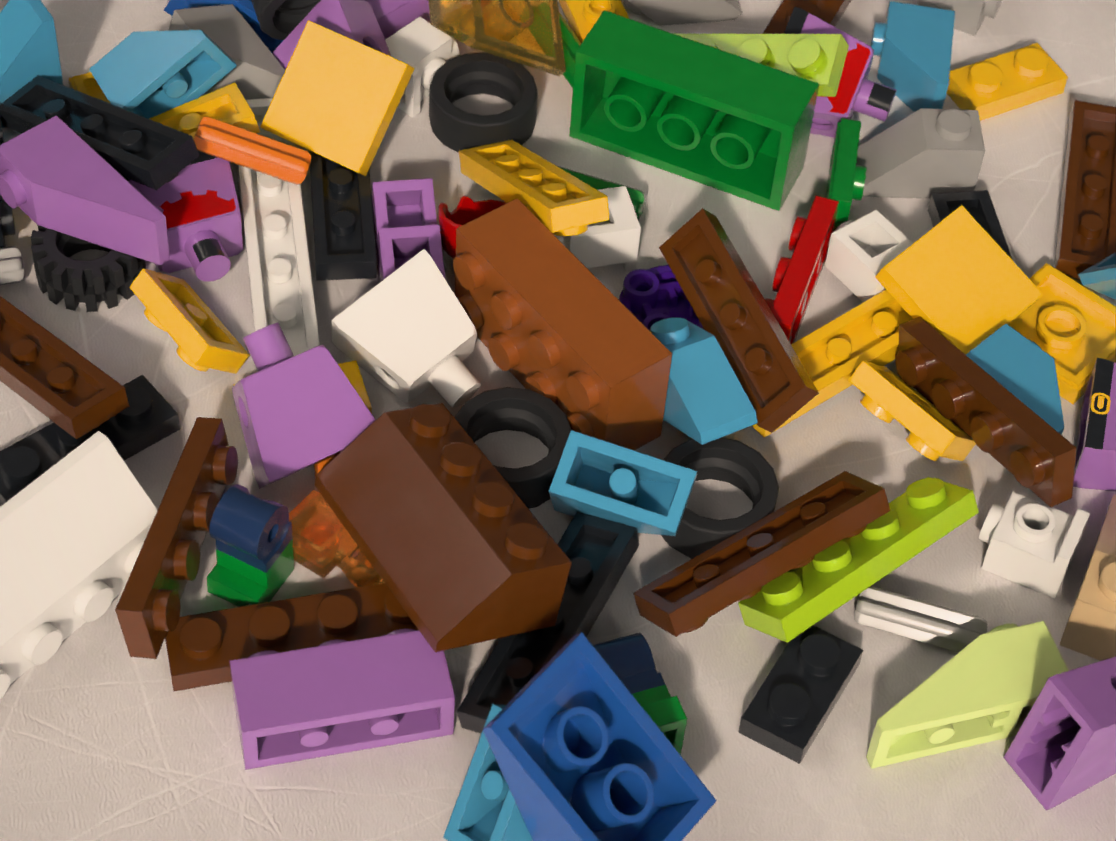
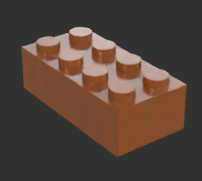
M518 198L456 228V257L453 259L455 296L474 324L477 337L489 349L495 364L501 370L509 371L525 389L550 398L566 414L572 431L634 451L660 437L672 353Z

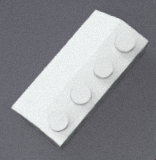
M97 431L0 507V699L5 695L9 686L31 667L48 661L57 652L61 643L86 622L97 620L108 610L112 601L123 592L157 513L156 507L111 441L100 431Z

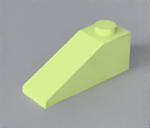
M1041 621L1022 626L1003 624L985 634H981L880 717L876 722L866 756L870 768L873 769L1016 736L1048 678L1068 671L1045 622Z

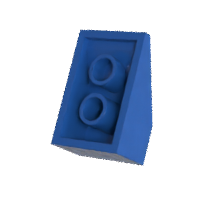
M583 633L574 635L482 729L533 841H682L717 801Z

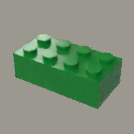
M604 10L576 51L569 137L780 211L804 168L819 84Z

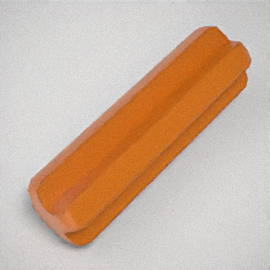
M209 116L201 119L194 137L195 145L200 152L295 185L302 184L311 163V154L308 151Z

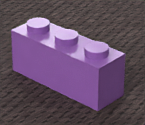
M399 629L386 636L349 642L345 640H331L317 647L281 653L262 651L248 658L230 661L233 700L245 770L454 734L455 695L444 651L434 652L419 630Z

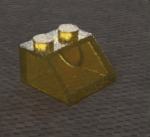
M428 0L431 25L465 45L556 76L566 72L557 0Z

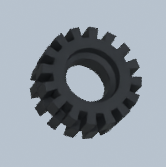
M39 225L38 231H32L31 250L38 286L42 293L48 292L49 300L57 305L64 299L66 309L76 311L79 302L86 304L87 312L98 311L96 302L105 301L108 309L118 306V294L126 300L134 295V292L129 287L143 268L146 269L145 260ZM85 250L108 252V254L101 258L89 261H79L70 258L72 255Z

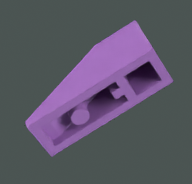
M54 116L0 145V195L11 208L19 207L39 226L158 265H162L170 260L166 216L58 116Z

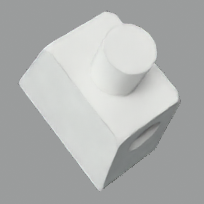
M425 249L332 319V343L351 360H356L361 368L404 402L413 401L430 386H433L447 403L455 409L469 400L481 386L479 380L462 362L474 351L477 338L475 326L432 257Z

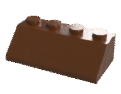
M443 403L421 404L413 408L384 412L316 474L315 487L434 652L555 626L572 562Z

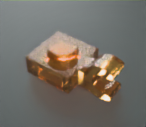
M313 490L289 513V519L292 522L294 561L322 578H325L338 566L355 587L385 583L321 493Z

